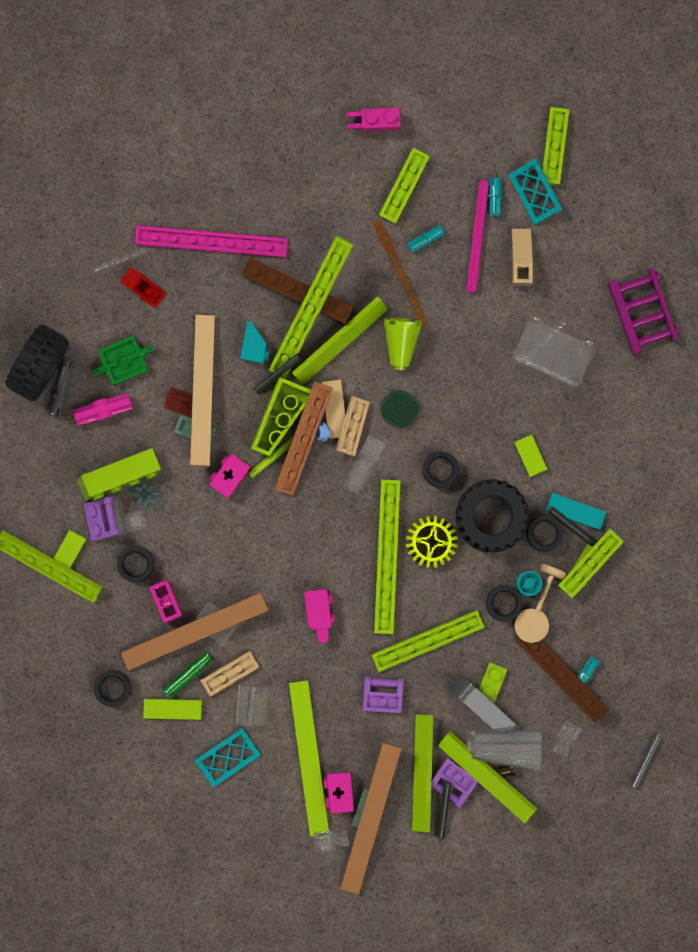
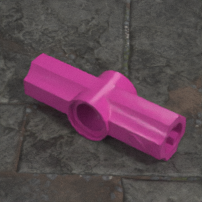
M127 393L111 399L104 398L94 401L91 405L74 409L73 413L77 425L80 426L96 420L103 421L107 417L112 418L116 414L133 410Z

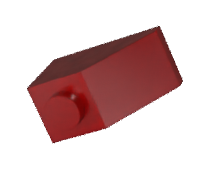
M132 267L129 268L120 281L123 286L153 308H156L166 295L162 289Z

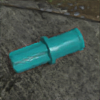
M501 178L489 179L490 195H488V199H490V216L493 217L501 215V199L503 198V195H501Z
M437 225V227L426 233L422 232V235L408 242V248L411 252H415L426 245L430 246L431 242L444 236L445 233L442 227Z
M591 656L582 670H579L580 673L577 677L586 684L589 679H592L591 676L599 666L600 661Z

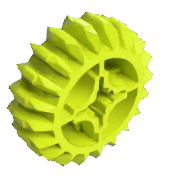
M429 516L426 517L427 523H424L422 518L419 519L421 525L418 526L414 523L413 526L416 530H408L413 536L406 537L407 540H412V543L406 544V547L413 548L408 554L411 555L415 552L416 556L413 557V560L415 561L419 557L421 559L419 565L427 561V568L430 567V562H433L434 568L437 567V561H440L442 566L445 565L443 558L450 561L451 558L448 556V553L455 555L451 547L457 548L458 546L457 544H452V540L458 539L457 536L451 537L455 529L448 531L447 528L451 524L448 523L446 526H443L445 521L443 518L440 523H437V516H434L433 522H430ZM431 526L428 537H417L421 529ZM437 527L445 532L448 542L437 538ZM434 532V540L442 544L434 545L430 552V544L422 540L430 539ZM416 542L426 545V557L418 551ZM436 547H447L441 556L432 558Z

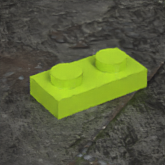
M489 662L479 691L494 704L507 669Z

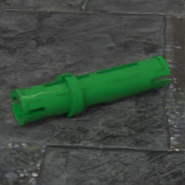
M206 651L194 663L191 662L190 666L169 685L163 688L164 693L171 699L194 677L202 674L201 671L212 663L214 659Z

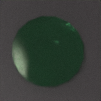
M404 390L390 392L381 403L382 418L388 425L394 428L410 426L418 415V403L415 397Z

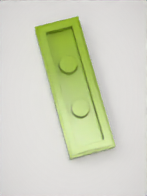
M144 699L143 718L201 720L202 700Z

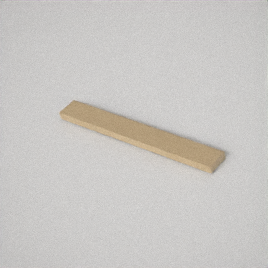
M196 315L190 466L210 467L215 316Z

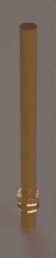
M381 221L375 223L374 226L380 236L379 241L382 246L384 245L418 320L422 321L423 328L429 325L391 244V237L386 233Z

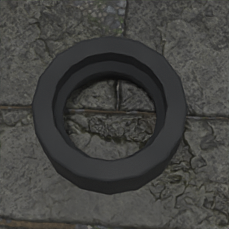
M438 451L426 458L422 473L428 484L433 487L444 488L450 486L456 480L459 466L453 455ZM442 458L451 464L452 473L448 479L437 481L430 475L429 468L435 459Z
M543 515L536 517L530 522L526 536L529 544L534 549L547 552L554 550L560 545L563 540L564 531L561 523L556 518ZM547 522L554 526L556 538L551 544L542 545L535 540L534 529L539 523Z
M128 547L118 557V572L129 582L138 583L150 577L154 570L153 556L143 547ZM132 553H140L147 561V568L141 575H131L125 570V559Z
M500 585L493 588L486 598L488 613L499 621L515 619L523 607V599L520 593L509 585ZM508 592L514 597L516 605L511 613L502 615L494 609L493 600L498 593Z
M110 670L102 673L94 683V693L101 704L107 707H116L128 700L131 694V683L124 673ZM110 677L120 679L124 686L122 696L115 700L105 698L101 691L103 682Z

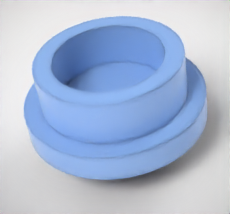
M322 422L319 424L315 439L325 442L330 436V429L326 423Z

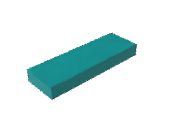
M554 493L551 494L546 508L548 512L553 506L569 520L598 530L601 529L606 512Z

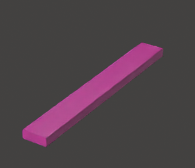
M136 225L135 245L287 258L288 238Z

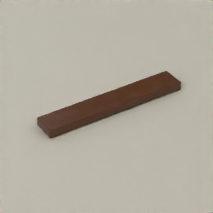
M519 636L515 638L516 642L594 723L598 722L609 711L542 640L529 643L520 639Z

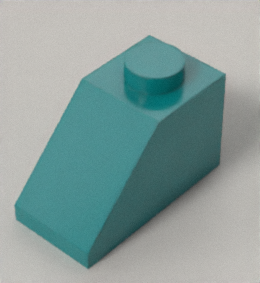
M247 321L240 359L241 361L263 365L264 360L268 361L270 350L267 349V344L252 322Z

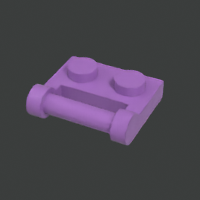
M113 496L84 504L91 541L121 534L120 528H117L113 510Z
M365 676L363 711L401 713L403 678L393 680ZM370 686L397 687V693L371 692Z
M447 758L432 778L431 789L434 788L442 794L443 785L438 783L440 778L450 781L452 786L462 792V795L458 797L450 791L449 800L455 803L454 806L459 809L478 781Z

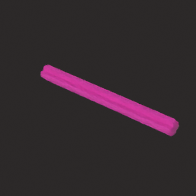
M480 180L478 186L466 291L469 293H476L489 190V181Z

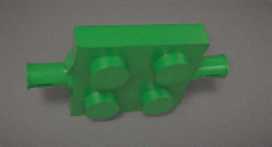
M130 336L98 350L102 359V366L92 369L93 375L96 377L106 373L112 385L115 386L148 372L144 356L155 352L152 344L141 349L137 345L134 336Z

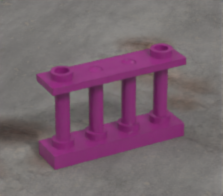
M653 267L647 270L648 276L624 284H618L617 279L608 283L632 356L641 353L643 345L670 337L671 341L674 342L678 340L677 336H679L676 324L673 325L658 283L660 282L659 274L657 271H654ZM648 283L652 284L654 294L631 302H624L622 294L625 291ZM658 301L661 309L660 312L637 320L630 319L628 312H631V309ZM664 318L667 330L643 338L636 336L635 330H637V327Z

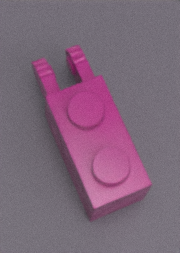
M400 108L361 109V112L346 113V118H361L362 123L348 124L347 130H362V132L400 131Z
M327 589L304 592L308 627L312 630L316 629L319 643L324 644L329 640L328 628H331V624L335 623L334 612H330L329 604H333L332 594L328 593Z

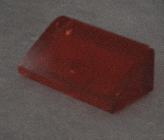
M171 387L168 391L164 408L192 417L193 394Z

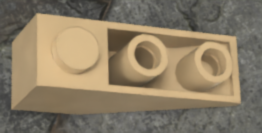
M512 229V286H531L533 283L531 229Z

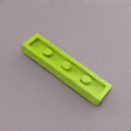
M550 107L542 170L549 184L560 185L570 109Z
M415 148L412 149L379 217L396 225L430 158L429 155Z
M609 529L557 586L570 598H573L624 541Z

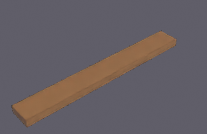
M261 592L121 652L127 669L131 670L264 613L269 608Z
M386 742L382 744L340 887L341 890L359 895L402 749L400 746Z

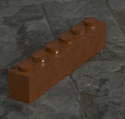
M249 258L241 274L242 278L299 305H302L311 287L252 258ZM328 295L319 314L345 326L354 306Z

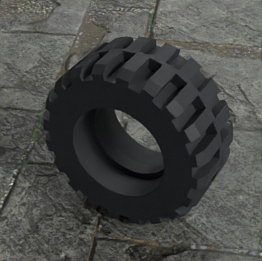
M39 325L30 335L15 359L5 382L7 388L29 401L37 400L52 379L69 346L67 337L46 325Z
M497 479L483 480L469 487L460 497L455 511L457 530L463 537V540L472 548L486 553L505 551L516 545L527 531L530 519L528 503H526L523 494L517 490L518 488L508 484L506 481ZM488 498H496L503 501L510 511L508 526L498 534H487L481 531L474 520V512L477 505Z

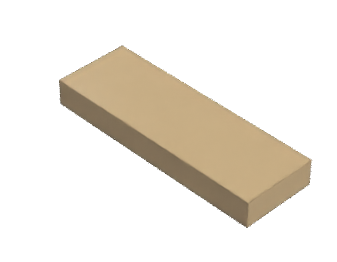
M341 380L325 381L322 384L333 388L325 412L327 426L330 429L329 439L340 437L345 419Z
M354 396L350 397L336 447L337 452L355 457L370 405L369 401Z
M251 651L200 681L211 697L260 666Z

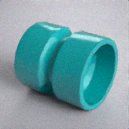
M534 571L523 572L516 579V589L524 596L536 595L542 588L541 577Z

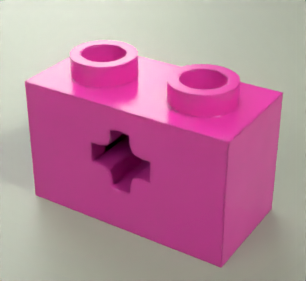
M233 454L230 457L226 455L220 463L222 468L219 472L215 471L209 478L211 481L209 485L228 499L251 469L250 466ZM233 471V479L228 478L225 480L224 472Z
M169 580L149 587L164 623L183 616Z
M350 771L327 773V778H324V788L329 790V797L325 798L326 809H330L331 813L354 811ZM336 787H340V790L344 791L339 798H337L336 794H333L336 791Z

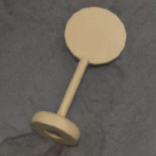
M543 563L540 570L548 574L549 577L536 609L531 608L522 611L515 620L517 635L520 639L529 643L539 642L547 635L549 630L548 618L540 610L553 577L564 579L567 575L566 572Z

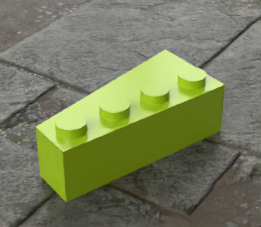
M281 377L278 378L250 450L267 457L270 456L304 409L311 390Z
M153 448L81 475L77 483L85 502L92 499L95 501L103 498L106 493L111 492L113 494L122 490L123 486H134L140 483L139 480L146 477L147 480L158 476L157 472L161 468Z

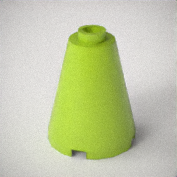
M384 318L390 365L394 366L395 370H405V367L410 366L422 326L421 320L411 322V319Z

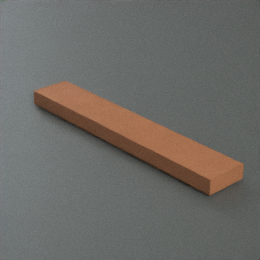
M314 381L275 490L294 495L330 398L332 387Z

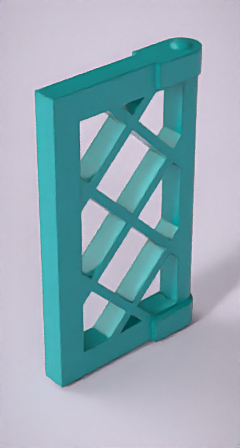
M537 158L508 174L534 225L563 209ZM532 167H535L538 177L529 174ZM520 174L525 175L523 186H521L517 178ZM528 177L537 179L535 190L526 187ZM540 180L545 186L547 194L538 191ZM525 190L534 192L531 203L524 192ZM537 194L546 196L544 206L534 204ZM549 197L555 206L552 209L546 208ZM533 207L543 209L540 216L537 217Z
M241 727L235 733L197 757L195 763L214 788L257 759L261 754L245 732V729ZM241 735L244 743L243 745L234 744L232 740ZM226 744L229 745L227 756L216 754L217 750ZM231 745L243 747L240 759L229 757ZM244 748L251 749L253 755L247 759H242ZM212 755L211 767L205 766L202 761ZM215 756L227 758L225 770L213 767ZM228 759L240 761L231 770H226ZM212 770L223 771L224 774L215 780L212 776Z

